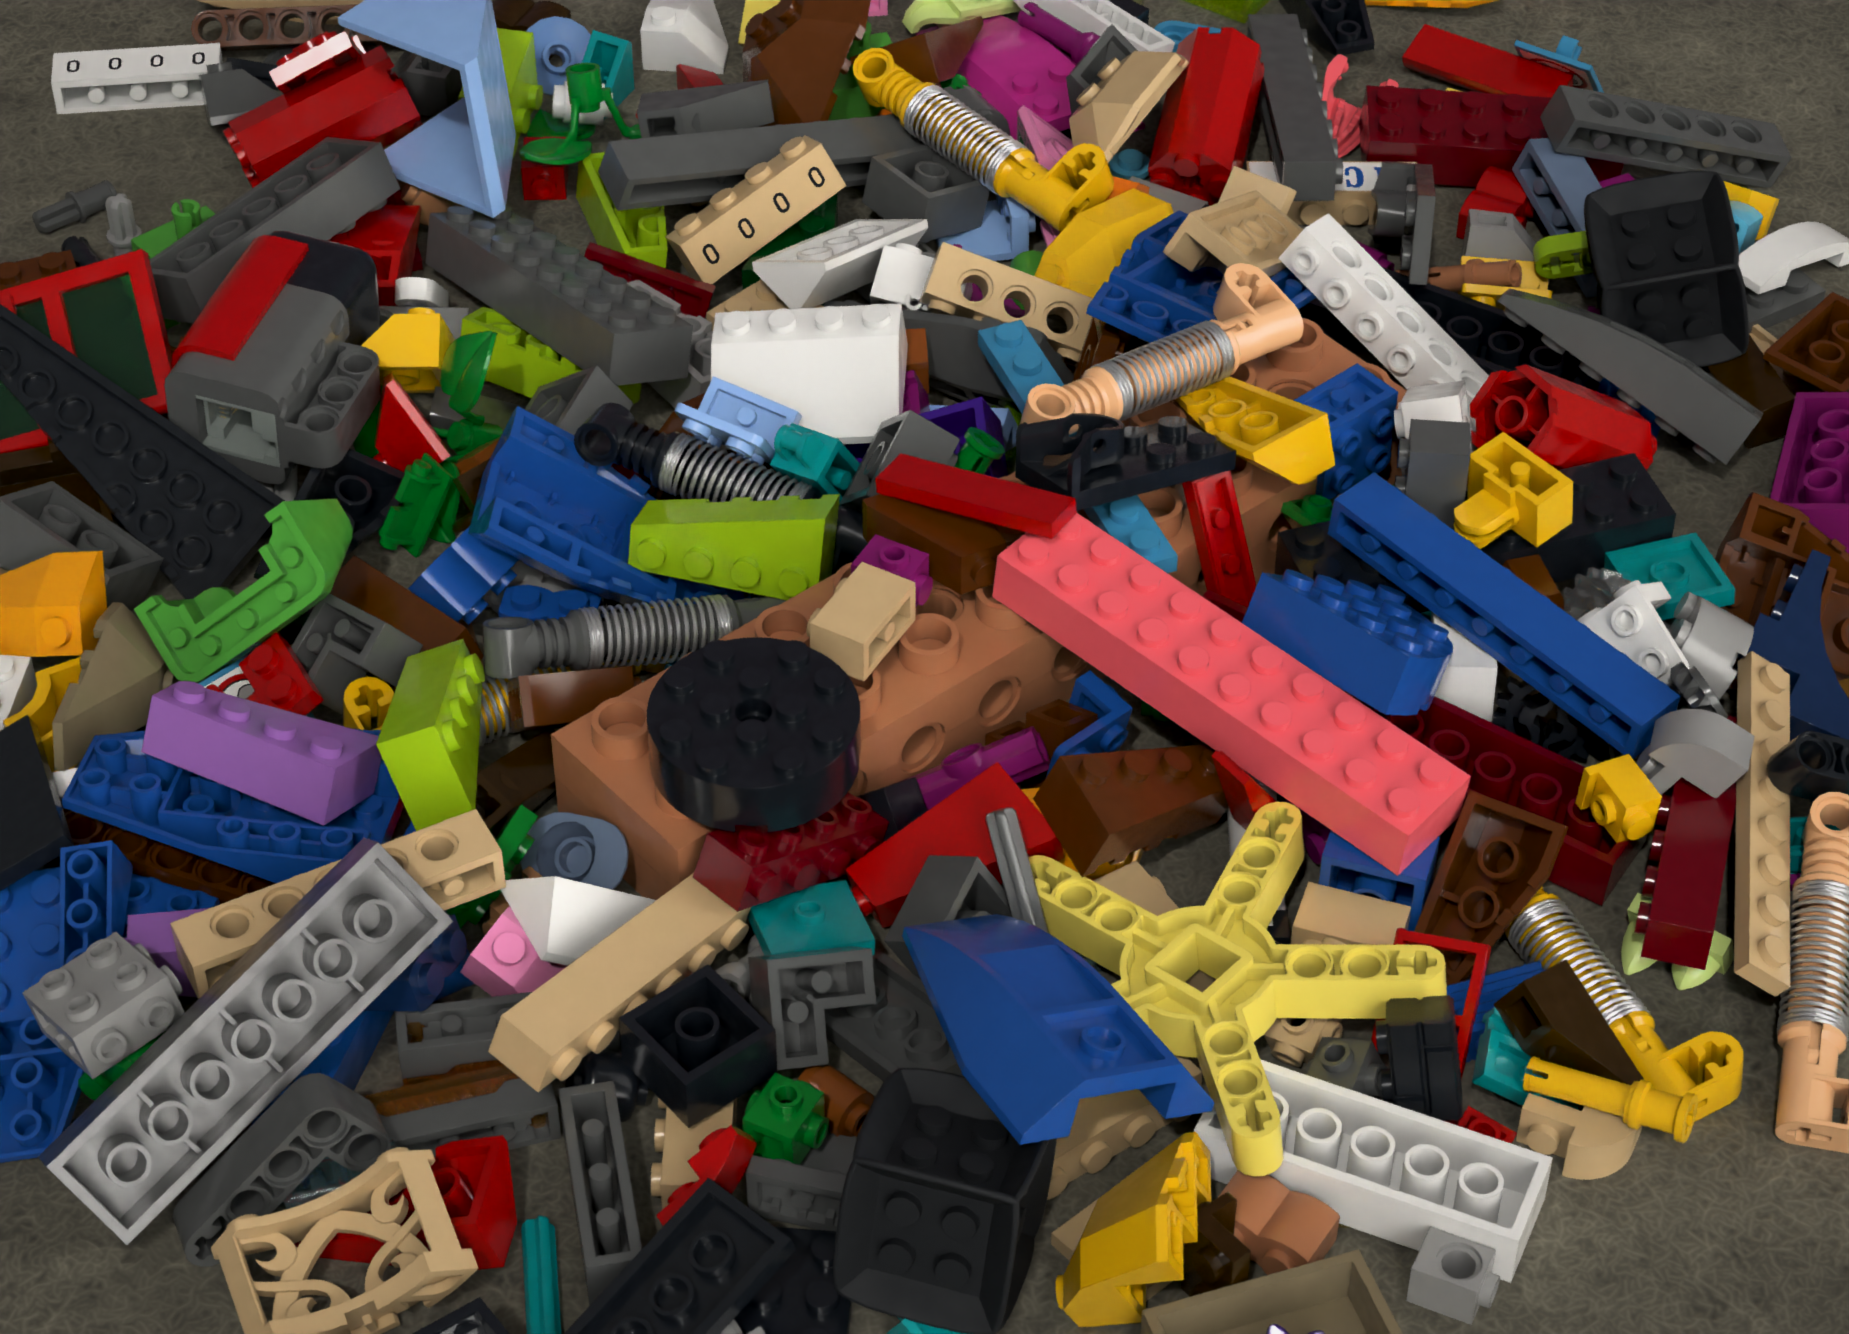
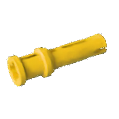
M1532 1056L1526 1067L1533 1070V1074L1547 1077V1079L1525 1073L1523 1079L1524 1091L1536 1092L1623 1117L1624 1124L1628 1125V1128L1639 1130L1642 1126L1667 1132L1673 1134L1674 1141L1680 1143L1687 1141L1693 1128L1698 1107V1097L1696 1094L1686 1093L1683 1097L1652 1088L1651 1082L1646 1080L1634 1081L1632 1085L1544 1061L1535 1056Z

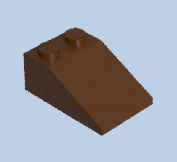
M1834 292L1829 294L1764 352L1763 359L1826 392H1849V300Z

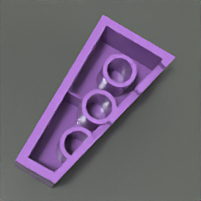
M178 681L152 695L141 751L323 826L374 794L382 758L376 745L379 737L377 735L210 690L201 684L191 681Z

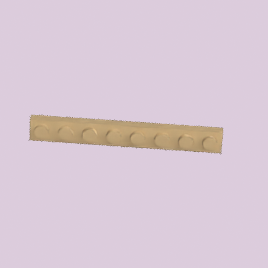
M1751 651L1746 657L1744 656L1738 661L1737 725L1755 737L1749 769L1736 781L1734 973L1776 997L1790 988V795L1781 792L1772 784L1768 777L1767 763L1775 752L1790 742V674L1786 673L1779 665L1770 663Z

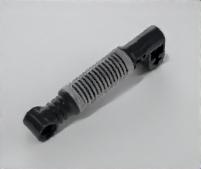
M611 402L601 405L577 429L574 435V445L577 453L591 465L606 466L614 463L620 466L622 464L624 468L633 469L636 473H644V476L651 479L652 485L674 496L680 494L681 499H686L687 497L688 499L708 498L710 502H730L734 497H752V501L778 500L780 496L800 495V499H821L822 497L819 489L811 485L808 486L807 483L804 484L802 481L798 483L795 478L790 479L788 475L783 476L780 472L775 473L773 469L767 470L764 465L759 467L758 463H751L749 459L743 460L741 456L736 457L732 452L728 454L727 450L723 449L720 451L717 446L712 448L710 443L704 444V441H697L693 436L691 437L677 431L669 434L659 433V430L649 429L647 425L642 423L638 425L632 413L620 404ZM839 504L832 575L842 566L853 562L868 544L863 537V513Z

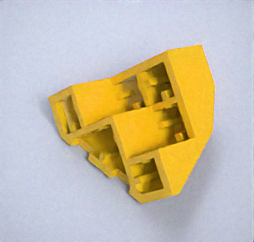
M1133 188L1078 213L1045 249L1034 276L1094 298L1103 283H1108L1110 273L1114 267H1119L1123 254L1127 249H1131L1132 242L1137 234L1174 213L1172 205Z
M1196 1132L1181 1135L1098 1198L1064 1274L1058 1275L1055 1283L1056 1299L1059 1308L1078 1327L1141 1323L1142 1310L1146 1309V1283L1184 1280L1183 1243L1198 1242L1197 1206L1203 1202L1211 1203L1210 1150Z

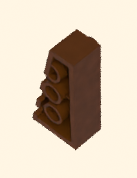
M1207 744L1059 756L1033 798L1081 877L1094 873L1099 865L1106 862L1111 866L1122 862L1129 853L1142 848L1145 852L1154 849L1160 845L1163 839L1172 836L1178 839L1218 823L1228 808V803L1211 756L1215 750Z

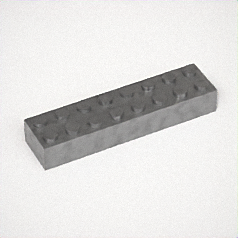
M363 838L60 1134L38 1158L114 1234L128 1245L453 920L377 841Z

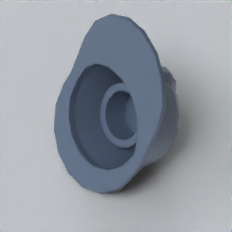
M553 812L541 817L532 825L527 834L533 837L535 841L520 861L523 870L531 866L543 877L557 876L614 890L620 884L627 869L629 850L625 836L616 825L602 819L574 813Z

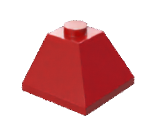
M391 372L384 377L374 441L379 453L373 459L404 472L407 465H412L415 459L421 460L424 453H428L438 463L450 457L445 443Z

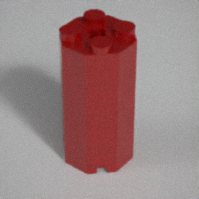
M1198 27L1178 44L1176 53L1184 56L1190 63L1166 92L1148 166L1150 183H1155L1207 201L1210 206L1218 203L1233 167L1236 166L1241 169L1243 167L1265 71L1264 63L1260 61V44L1233 27H1222L1220 34L1209 33L1210 27Z
M381 45L228 122L230 127L223 130V133L234 154H236L252 189L326 137L381 142L384 148L397 142L422 125L420 115L401 77L397 76L395 71L392 72L391 68L395 66Z
M1527 364L1515 367L1517 370L1514 371L1500 370L1492 372L1470 403V417L1476 419V432L1471 430L1473 445L1480 448L1504 432L1557 470L1632 453L1636 454L1647 470L1652 464L1653 455L1657 450V440L1651 434V423L1627 403Z

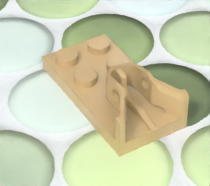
M1255 190L1190 212L1164 248L1163 253L1191 272H1195L1203 267H1213L1224 275L1226 269L1231 265L1245 263L1258 267L1270 277L1286 268L1278 258L1303 229Z

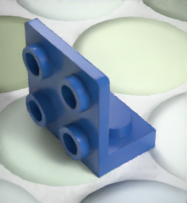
M1358 363L1294 400L1328 413L1335 466L1317 475L1315 495L1323 496L1329 500L1338 494L1344 493L1373 472H1381L1391 459V445L1395 424L1394 410H1396L1398 391Z

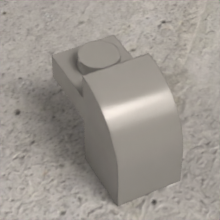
M1702 709L1676 710L1661 716L1655 721L1651 743L1641 753L1636 764L1660 795L1665 793L1683 777L1716 799L1748 771L1755 736L1726 717Z

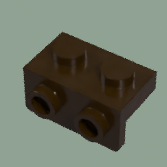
M1229 1192L1224 1193L1211 1203L1203 1202L1197 1206L1198 1242L1184 1243L1183 1253L1184 1280H1181V1289L1189 1297L1248 1281L1251 1251L1234 1236L1237 1199Z

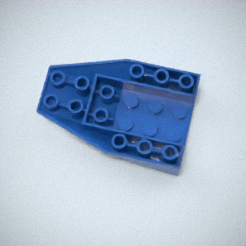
M355 729V730H358V731L366 732V733L373 734V735H377V736H379V734H380V732H381V730H372V731H371V730ZM145 731L95 735L62 798V805L65 809L274 883H279L298 874H303L343 859L363 838L377 841L380 845L389 842L404 807L383 758H381L374 794L323 826L141 752Z
M113 840L60 848V867L33 871L0 891V1163L38 1158L70 1126L81 1093L78 1079L83 1075L84 1071L42 1033L22 992L39 982L46 973L59 969L85 952L94 942L104 939L114 932L123 937L133 865Z

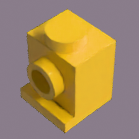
M1626 754L1584 768L1575 803L1580 810L1590 807L1595 821L1606 828L1616 843H1620L1626 840L1640 839L1653 831L1662 796L1630 754Z

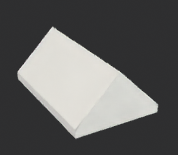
M557 876L506 880V887L500 889L539 958L543 961L566 966L570 965L656 901Z

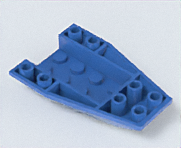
M999 914L904 927L902 937L962 1075L1019 1145L1069 1136L1079 1100L1082 1098L1098 1097L1100 1095L1139 1089L1164 1119L1212 1111L1214 1106L1212 1098L1125 999L1087 961L1049 933L1025 921Z

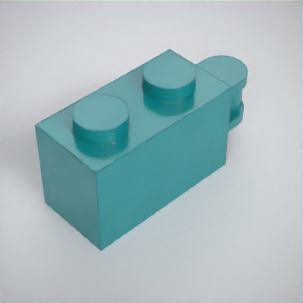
M791 423L790 426L783 425L776 433L774 439L775 454L770 463V466L776 472H780L783 476L788 475L790 479L795 478L798 483L801 481L804 484L807 483L808 486L811 485L819 489L822 495L840 494L839 504L860 465L839 439Z

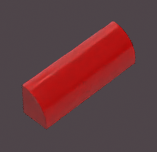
M1427 24L1423 25L1402 56L1403 65L1410 70L1479 93L1518 94L1522 96L1551 98L1559 85L1573 87V74Z

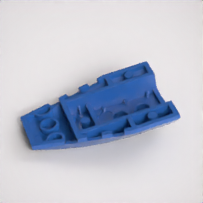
M1178 210L1137 234L1132 242L1131 249H1127L1123 254L1119 267L1115 266L1110 273L1108 283H1103L1089 303L1086 314L1151 343L1203 321L1217 320L1213 313V306L1217 297L1216 292L1220 288L1224 275L1213 267H1203L1195 272H1191L1163 253L1166 245L1188 216V214ZM1287 267L1270 278L1295 304L1298 310L1317 298Z
M519 406L515 408L483 472L468 534L480 539L488 546L495 547L523 561L529 567L538 569L556 579L621 604L627 603L632 606L634 602L640 605L642 601L649 604L650 601L657 603L659 600H663L666 602L667 599H671L674 602L676 598L682 601L684 597L691 600L692 597L699 599L701 596L706 597L707 595L716 594L728 595L733 600L751 598V593L644 572L629 565L631 524L648 500H657L647 493L651 485L635 474L629 480L611 467L613 463L606 466L591 465L577 453L574 445V435Z

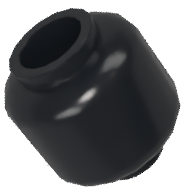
M604 1049L599 1054L591 1051L582 1058L576 1070L566 1079L565 1088L614 1081L620 1121L625 1122L632 1116L636 1105H645L648 1086L622 1061V1051Z

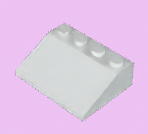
M902 304L826 306L800 309L782 308L777 310L715 313L711 342V380L714 376L794 409L802 415L799 426L837 438L842 444L871 443L881 422L903 412L908 342ZM721 444L720 450H731L725 445Z

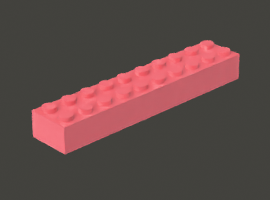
M1076 513L1053 539L1025 533L997 555L993 598L1212 749L1224 752L1244 771L1397 876L1460 816L1471 778L1470 775L1080 514Z

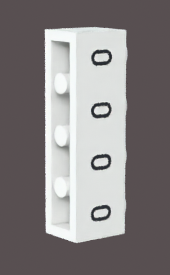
M220 43L53 53L51 85L57 114L204 105L199 75L208 74L206 65L223 63Z

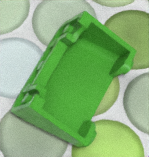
M337 499L283 501L267 512L264 516L269 523H272V535L269 543L262 546L258 551L269 567L270 572L238 595L226 587H212L193 599L167 601L162 595H154L134 608L169 670L178 680L202 682L242 658L274 633L280 631L327 597L332 590L353 538V528L350 520Z

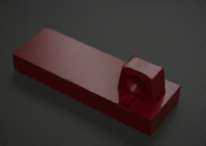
M592 242L587 246L584 257L590 261L602 264L603 269L614 276L622 277L627 282L640 280L681 304L680 312L684 315L696 317L700 315L706 318V312H708L716 286L694 280L686 275Z

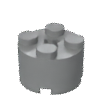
M1686 592L1674 611L1673 617L1676 619L1668 631L1688 661L1689 668L1692 666L1696 667L1718 700H1720L1738 671L1733 669L1738 653L1745 657L1753 639L1754 627L1708 600L1691 592ZM1671 684L1669 688L1679 694L1675 685Z

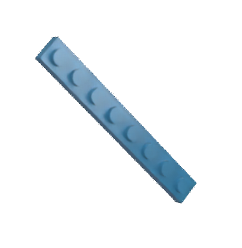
M1022 320L1003 323L978 331V347L1022 414L1028 394L1032 388L1045 383L1058 386L1064 385ZM1076 432V433H1073V434H1071V435H1069V436H1070V437H1073V436H1075V435L1077 434V432ZM1138 495L1084 509L1091 522L1166 573L1177 571L1178 555Z

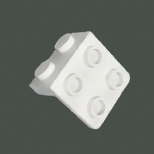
M1635 580L1616 591L1613 595L1615 600L1607 606L1593 609L1577 620L1668 686L1673 684L1671 681L1672 667L1682 661L1689 669L1688 661L1656 612L1657 608L1671 599L1662 582L1641 584L1639 580Z

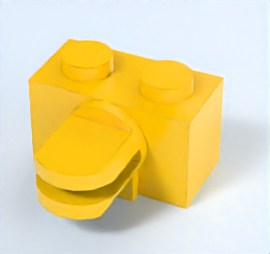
M1502 432L1470 454L1467 478L1469 499L1454 508V531L1471 541L1477 548L1482 549L1510 529L1535 547H1538L1572 523L1573 480L1509 435Z

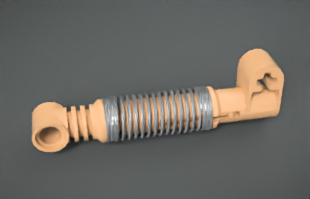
M1233 264L1225 271L1213 306V313L1217 320L1203 321L1091 366L1090 369L1085 370L1081 379L1066 385L1058 386L1045 383L1035 386L1028 394L1020 424L1064 418L1072 413L1100 414L1124 421L1195 390L1221 381L1234 374L1239 365L1299 341L1304 329L1301 314L1295 304L1261 269L1251 264ZM1078 424L1070 428L1069 435L1078 432Z
M1827 792L1819 795L1812 803L1802 833L1804 851L1801 875L1794 882L1790 896L1791 975L1790 988L1780 994L1781 1001L1779 1002L1777 1040L1783 1049L1775 1135L1780 1140L1789 1144L1849 1153V1079L1837 1078L1838 1057L1846 1050L1849 1036V960L1847 961L1849 959V795L1841 792ZM1825 825H1833L1840 830L1835 831L1827 828ZM1833 1108L1841 1109L1840 1123L1832 1122Z

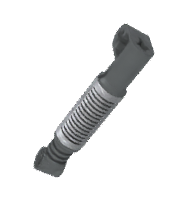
M752 593L751 598L733 600L728 595L716 594L707 595L706 597L701 596L699 599L692 597L691 600L684 597L682 601L676 598L674 602L671 599H667L666 602L663 600H659L657 603L650 601L649 604L642 601L640 605L634 602L632 606L625 603L623 607L620 604H617L615 607L608 605L606 608L599 606L598 609L595 607H584L570 610L566 617H559L558 620L557 618H548L546 621L544 619H536L534 623L532 620L522 617L492 618L483 622L484 673L489 677L512 679L518 676L531 675L538 667L539 669H548L550 666L558 668L562 664L566 667L571 666L575 671L614 668L615 666L634 665L639 667L640 664L646 666L649 663L656 665L658 662L664 664L666 661L673 663L674 661H679L683 656L703 648L707 643L718 640L752 621L764 610L780 605L787 600Z

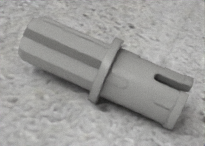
M118 193L116 196H109L105 202L110 227L106 236L108 243L113 246L115 256L132 252L131 239L142 234L140 227L135 223L132 202L130 199H127L126 194Z

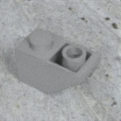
M1469 209L1461 256L1534 261L1533 247L1536 242L1511 213Z

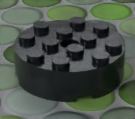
M761 637L711 641L703 648L688 654L673 664L658 680L648 700L647 732L649 759L655 785L667 802L676 810L706 826L735 832L736 825H767L768 832L793 828L829 811L847 794L857 777L861 753V720L858 693L849 676L839 665L801 641Z

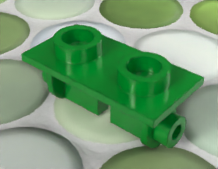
M424 453L421 460L415 459L412 465L406 466L404 470L405 475L395 496V499L402 503V505L390 507L384 524L378 531L381 537L379 541L381 546L389 550H396L398 545H402L415 558L419 557L422 553L454 479L428 453Z

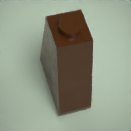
M882 494L862 499L863 537L867 543L876 534L928 553L929 576L960 595L994 584L997 555L1007 548V542L992 523Z
M632 666L518 676L506 682L512 732L566 726L593 711L603 701L617 697L642 683L639 676L633 677Z

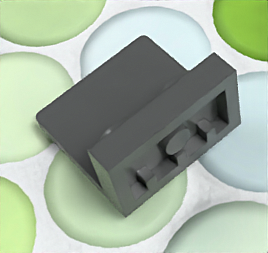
M827 1132L818 1149L811 1148L800 1165L793 1164L784 1159H768L752 1155L746 1171L748 1207L762 1218L818 1230L836 1231L843 1186L853 1160L854 1146L857 1138L844 1135L837 1137L833 1133Z

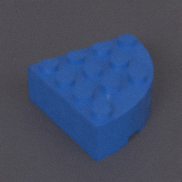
M1289 569L1285 570L1284 575L1262 572L1242 620L1244 625L1332 684L1385 715L1410 716L1416 715L1419 709L1424 711L1429 709L1453 653V644L1447 637L1449 631L1434 624L1415 609L1405 604L1406 595L1401 591L1379 584L1375 590L1364 583L1351 579L1344 585L1333 578L1320 574L1316 576L1314 581L1302 573Z

